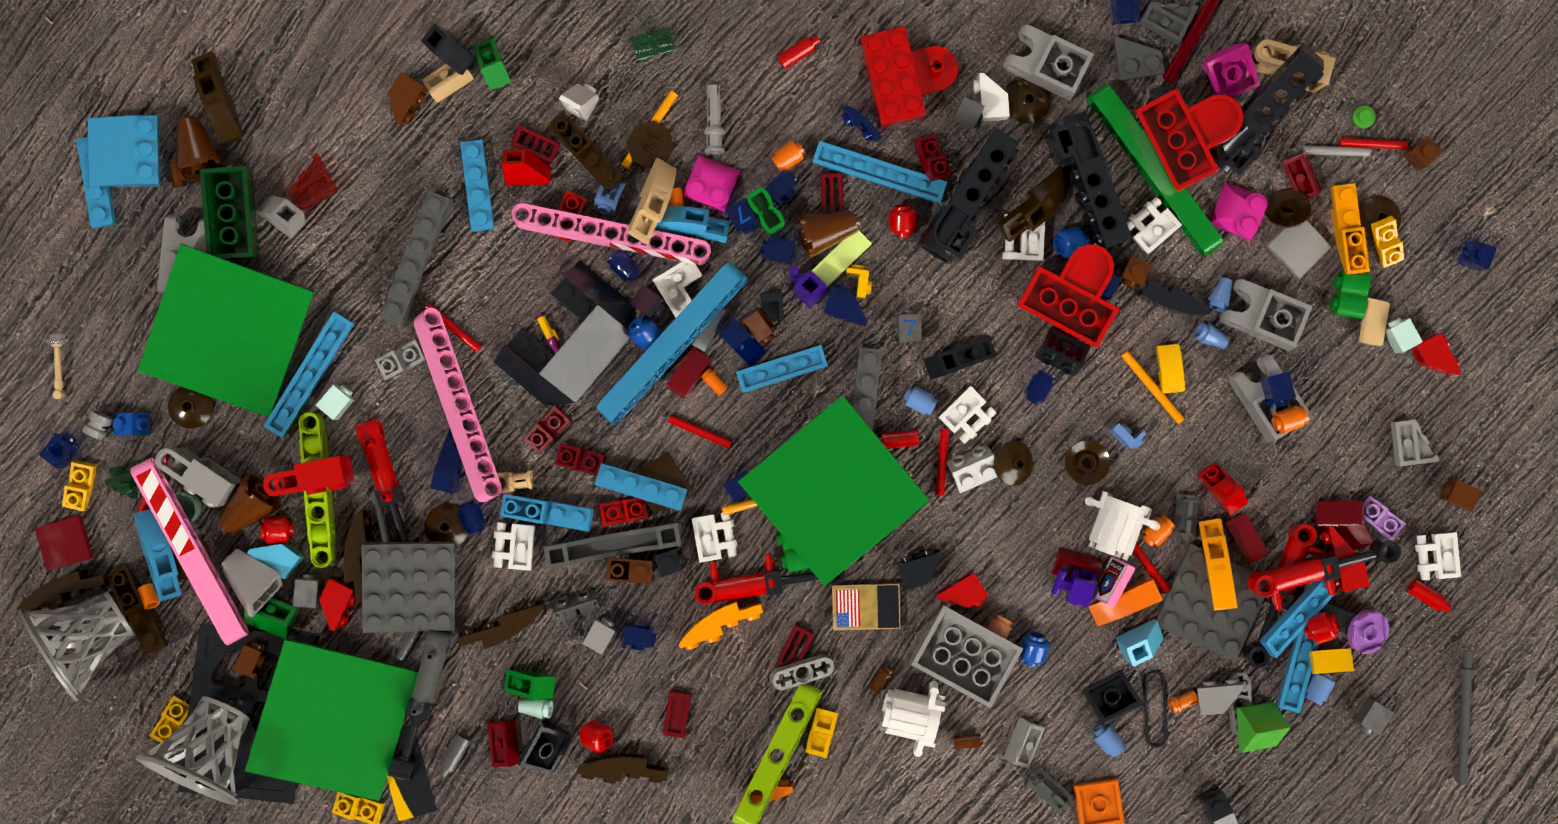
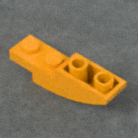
M1356 184L1332 186L1330 188L1333 210H1330L1336 245L1346 275L1370 272L1365 229L1361 227Z
M1222 520L1200 521L1199 529L1214 611L1237 608Z
M735 600L713 610L686 632L679 642V647H685L686 650L698 647L699 642L707 640V643H712L720 640V636L723 635V625L726 628L738 625L739 620L747 618V621H752L760 618V614L763 613L761 602L739 608L738 602Z

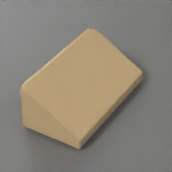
M445 64L422 79V82L433 99L438 103L474 78L468 69L463 75H460Z
M1367 298L1359 342L1372 346L1383 345L1390 303Z

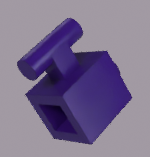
M797 266L790 268L789 280L795 284L794 295L811 309L826 294V284L811 270L803 276Z
M1060 568L1051 592L1059 595L1061 589H1066L1067 602L1076 606L1088 607L1097 586L1096 574L1074 568L1071 577L1068 578L1066 577L1068 570Z

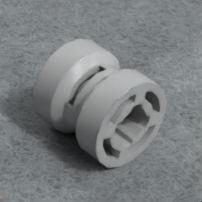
M92 410L89 415L91 421L84 425L82 432L93 438L104 440L106 435L105 427L111 425L113 418L99 411Z

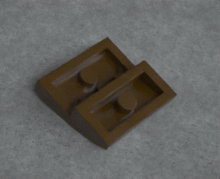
M668 451L634 472L638 475L687 489V494L693 491ZM646 501L655 515L667 508Z

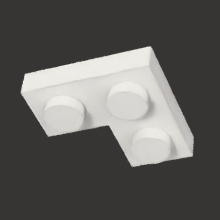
M681 262L653 279V282L675 317L692 301L684 287L701 278L702 274L696 264Z

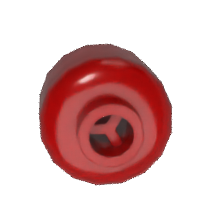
M910 204L894 205L893 209L888 213L889 231L897 234L898 238L910 237L911 233L915 232L918 228L916 209L911 208Z
M285 515L267 516L264 518L263 523H260L262 541L265 540L268 545L286 544L289 542V535H294L293 521L288 522Z
M1326 611L1311 617L1304 628L1307 638L1313 639L1317 644L1335 639L1338 635L1337 632L1340 631L1335 615H1330Z
M591 720L580 729V742L587 749L595 753H601L612 745L613 732L608 725L598 720Z

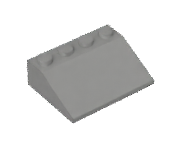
M943 605L909 661L912 666L991 708L1023 648Z

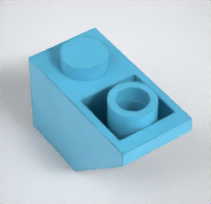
M289 543L249 549L247 552L254 559L279 572L280 577L283 579L289 578L305 557V554Z
M1156 619L1116 637L1122 656L1133 667L1153 658L1164 639Z

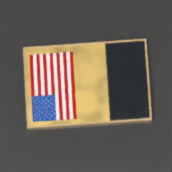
M899 583L832 585L833 630L900 629Z

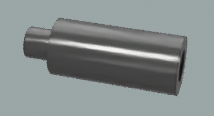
M457 733L440 763L442 767L439 772L440 776L447 778L449 772L455 771L472 741L468 736Z

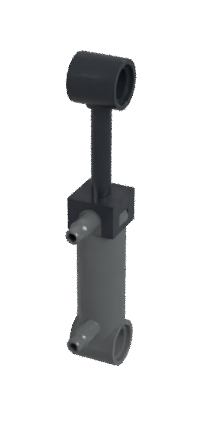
M428 631L413 692L408 700L404 714L412 717L402 755L395 754L393 756L388 776L409 782L413 778L417 760L411 758V753L421 719L426 721L431 716L434 706L433 700L444 661L452 642V634L442 631Z

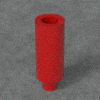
M817 36L811 39L806 37L777 55V59L786 70L815 51L814 47L820 44V40Z
M918 430L882 433L881 437H878L887 449L919 446Z
M1413 579L1407 586V593L1436 611L1443 610L1447 613L1452 605L1446 602V597L1417 579Z

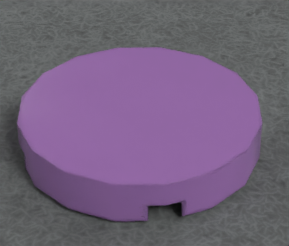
M1372 609L1363 610L1350 622L1347 631L1349 645L1354 650L1363 654H1370L1379 650L1383 646L1381 643L1389 635V624L1387 618L1381 613Z

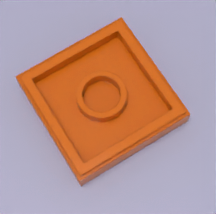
M1117 778L1073 784L1079 824L1125 823Z

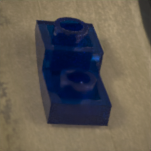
M848 105L843 107L842 112L844 114L841 117L847 127L851 126L855 130L862 126L861 133L867 142L870 140L872 144L881 140L882 136L864 115Z

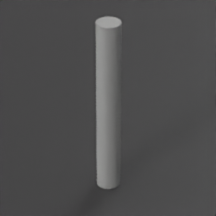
M1303 145L1301 151L1305 150L1307 154L1369 157L1371 154V149L1364 147Z

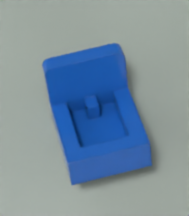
M114 413V435H150V413Z

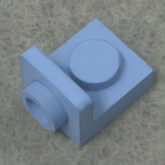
M621 182L610 193L601 185L595 196L594 209L598 210L601 214L615 216L626 184Z
M1114 423L1108 429L1126 449L1138 448L1145 441L1143 437L1147 434L1145 430H1139L1132 437L1131 434L1133 432L1125 424L1120 425L1119 423Z

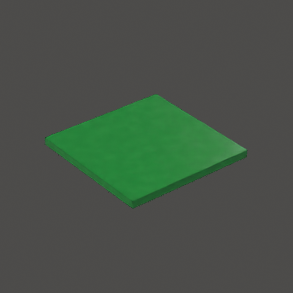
M181 243L138 371L269 417L275 407L315 291Z
M843 395L738 481L824 586L930 501Z
M285 638L245 771L380 801L406 716L404 714L407 703L411 698L418 671Z

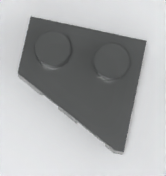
M1150 2L1139 24L1178 45L1199 6L1191 5L1188 7L1178 6L1176 3L1162 4L1160 2Z
M1119 37L1112 39L1119 81L1159 76L1165 73L1162 52L1160 50Z

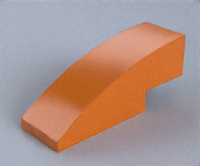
M1148 578L1131 587H1125L1114 608L1100 600L1090 604L1088 608L1096 625L1101 626L1140 611L1163 599L1154 580Z

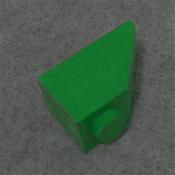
M494 38L473 46L480 70L490 91L511 83L508 70Z
M507 669L504 691L530 700L553 699L556 676L542 672Z

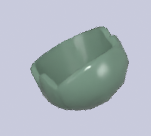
M187 491L174 493L190 523L198 519L202 511V502L199 497Z

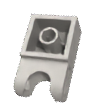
M1027 24L1021 26L1019 39L1030 47L1031 53L1025 57L1014 54L1008 55L1003 62L1004 68L1071 101L1094 54L1055 35L1051 36ZM1063 66L1065 67V70L1062 71L1059 68Z
M168 215L165 217L157 292L164 293L181 243L206 252L204 219L199 221L196 233L186 237L183 233L182 220L178 216Z
M1244 279L1235 280L1233 291L1244 298L1246 303L1245 310L1242 313L1227 310L1221 314L1220 322L1287 351L1296 348L1313 306ZM1278 316L1281 317L1280 321L1283 322L1282 324H1279L1277 322L1276 318Z
M1264 354L1257 360V366L1261 374L1260 380L1257 383L1251 382L1241 372L1231 374L1229 376V383L1266 442L1269 443L1287 434H1281L1272 425V418H1274L1276 408H1279L1281 411L1293 406H1303L1307 411L1309 420L1313 416L1274 358L1269 354ZM1269 383H1272L1282 397L1270 399V397L1277 396L1278 394Z
M183 447L174 449L164 448L157 453L155 463L159 469L183 484V489L188 493L201 496L203 498L202 502L212 508L226 506L241 479L210 458H200ZM166 454H170L169 460L167 462L168 465H166L163 460Z

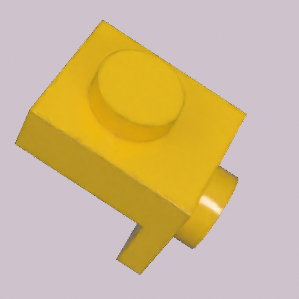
M851 265V268L846 269V274L859 276L856 298L865 299L866 294L871 293L872 281H868L869 271L865 270V266Z

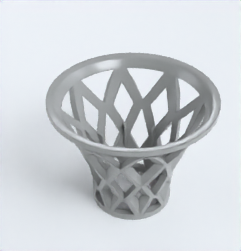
M108 591L90 601L55 610H27L26 612L22 609L18 610V614L35 645L57 679L75 702L80 700L78 695L83 693L82 690L93 672L104 659L120 644L135 636L134 631ZM52 625L61 626L58 630L48 629ZM75 630H83L81 633H73ZM47 636H53V638L49 641ZM67 648H76L74 654L63 655ZM65 663H70L68 669L65 666Z
M202 696L194 712L182 726L165 741L144 752V755H137L136 760L152 771L186 788L215 800L237 805L234 768L240 739L250 718L223 702ZM207 727L206 733L195 738L198 732ZM224 735L223 744L215 752L214 742ZM184 742L183 745L174 748V747L177 746L178 744ZM206 749L207 755L194 762V757ZM184 750L183 753L168 759L170 755ZM225 756L226 767L220 776L218 765ZM185 758V767L175 763ZM165 767L185 775L186 778L166 769ZM210 769H212L214 781L204 776ZM195 781H198V782H200V783H202V784H204V785H206V786H208V787H210V788H212V789H209V788L204 787V786H202V785H200V784H197V783H195ZM229 783H230L231 791L227 789Z

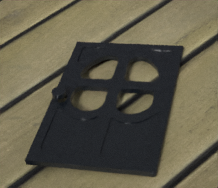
M200 624L187 717L189 718L194 712L202 696L240 699L243 703L242 713L247 715L250 721L241 736L234 768L235 793H237L235 798L294 804L296 782L245 771L256 734V729L253 725L255 704L258 701L265 702L269 690L261 689L258 686L259 676L255 679L246 676V683L242 687L216 684L213 680L216 666L229 652L242 650L246 643L257 641L265 645L264 654L272 653L279 657L284 638L267 631L248 629L249 635L230 645H226L214 625ZM289 634L287 639L315 645L316 636ZM207 727L198 732L195 738L206 733ZM224 735L214 742L215 752L223 744ZM206 749L194 757V762L207 755ZM225 756L218 765L220 776L226 767ZM185 758L182 759L181 766L185 767ZM210 769L204 776L214 781L212 769ZM195 781V783H197V784H200V785H202V786H204V787H207V788H209V789H212V788H210V787H208V786H206V785H204V784H202V783H200V782H198V781ZM229 783L227 789L231 791L230 783ZM180 784L178 786V792L200 794Z

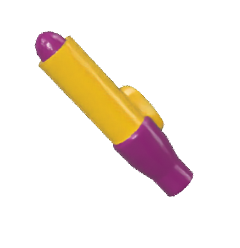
M539 313L537 321L549 346L556 354L560 349L559 338L555 330L551 329L546 317Z

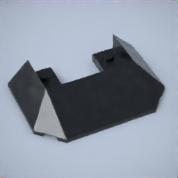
M581 260L563 275L565 278L551 293L583 321L555 355L552 354L533 336L521 328L507 345L504 344L493 361L543 405L577 403L630 341L628 328L633 321L632 304Z

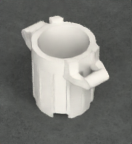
M1104 491L1099 501L1092 497L1085 499V503L1088 506L1100 508L1089 537L1090 543L1088 545L1094 548L1095 543H1097L1095 549L1119 558L1124 553L1122 559L1127 561L1129 555H1132L1143 524L1153 530L1160 528L1159 522L1149 520L1152 509L1142 505L1140 508L1113 498V495Z
M936 681L929 683L927 696L899 689H888L882 707L884 712L883 722L880 721L879 729L887 734L916 740L913 744V751L916 757L922 755L924 746L935 748L936 745L934 740L940 723L941 711L944 712L946 702H942V700H945V696L938 695V683Z

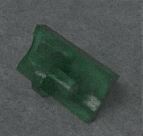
M670 27L631 37L637 60L676 50Z
M141 459L132 461L130 463V467H133L143 461ZM122 466L110 468V478L105 480L106 486H111L121 496L127 494L130 499L137 498L140 489L131 472L125 473V468Z

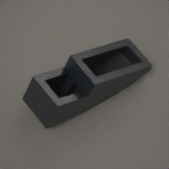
M1149 280L1137 295L1149 304L1178 314L1206 316L1212 312L1176 285L1171 286L1167 291L1155 281Z

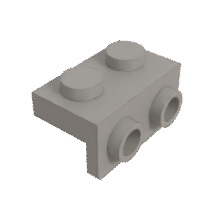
M987 445L978 446L972 451L955 456L947 461V466L951 471L959 493L997 478L994 469L995 458Z

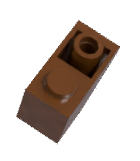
M403 72L399 74L389 89L395 122L404 128L406 124L409 125L414 119V111L418 105L421 106L426 101L428 90Z
M633 557L607 558L606 581L651 584L653 580L654 559Z

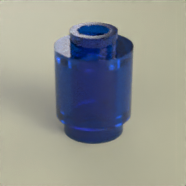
M617 250L607 261L610 269L625 283L629 280L633 282L641 274L639 271L641 266L626 252Z
M1038 370L1024 391V394L1027 395L1025 399L1035 405L1039 402L1044 403L1054 385L1052 383L1054 378Z
M474 500L460 504L462 509H459L458 513L463 529L467 531V534L485 530V520L480 504H475Z

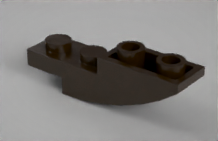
M211 51L192 59L196 74L193 76L198 94L220 142L225 145L244 137L233 99L227 93L216 54Z
M564 112L548 126V129L608 193L625 179L623 174Z
M1062 166L1027 192L1029 198L998 222L1000 230L1007 241L1011 242L1026 229L1033 232L1050 217L1062 202L1070 186Z
M367 510L356 513L351 523L344 549V582L354 581L357 603H362V543L375 542L374 538L370 536L369 528H372V519L370 514L367 515Z
M124 565L106 575L122 614L128 616L144 655L151 656L169 646L161 629L164 627L155 607L145 609L138 593V588L142 585L130 567Z
M86 569L56 578L42 585L26 597L17 607V612L20 609L24 611L41 610V607L48 606L49 610L63 607L62 602L70 601V596L82 594L84 588L90 587L91 591L105 589V584L109 583L106 577L108 574L89 578Z
M538 600L526 603V608L517 610V607L514 606L504 609V614L499 616V625L497 621L485 624V628L481 630H476V627L463 630V635L458 637L459 645L464 646L482 641L483 647L486 649L502 643L526 628L539 616L546 607L545 602L539 604Z
M619 753L600 756L579 764L576 774H581L582 778L593 780L594 777L603 778L604 782L615 784L616 781L621 782L623 773L632 779H640L641 776L649 778L651 782L662 783V781H667L669 768L647 764L649 755Z

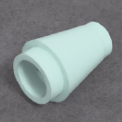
M521 699L518 711L519 713L545 720V718L552 716L553 701L548 699Z

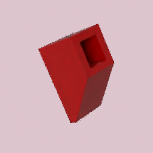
M503 150L502 169L505 186L544 185L551 183L552 169L544 161L527 150Z
M1442 333L1432 334L1422 339V343L1411 348L1421 367L1446 375H1459L1462 373L1459 368L1460 362L1456 356L1452 355L1449 349L1450 343Z
M1216 462L1198 474L1199 479L1216 502L1230 516L1248 503L1243 488Z
M336 577L328 580L319 599L330 630L336 631L340 627L343 628L349 618V615H347L349 607H353L356 603L354 586Z

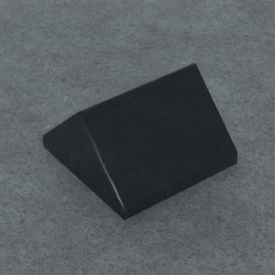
M1122 670L1082 690L1097 720L1103 726L1144 705Z
M542 719L517 764L520 767L552 775L573 735Z

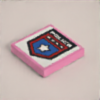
M1111 556L1097 581L1092 597L1114 608L1135 568Z

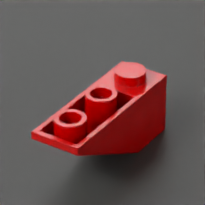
M1322 526L1321 538L1327 546L1328 553L1337 555V559L1356 554L1333 526ZM1364 562L1341 567V578L1334 579L1335 588L1342 592L1370 586Z

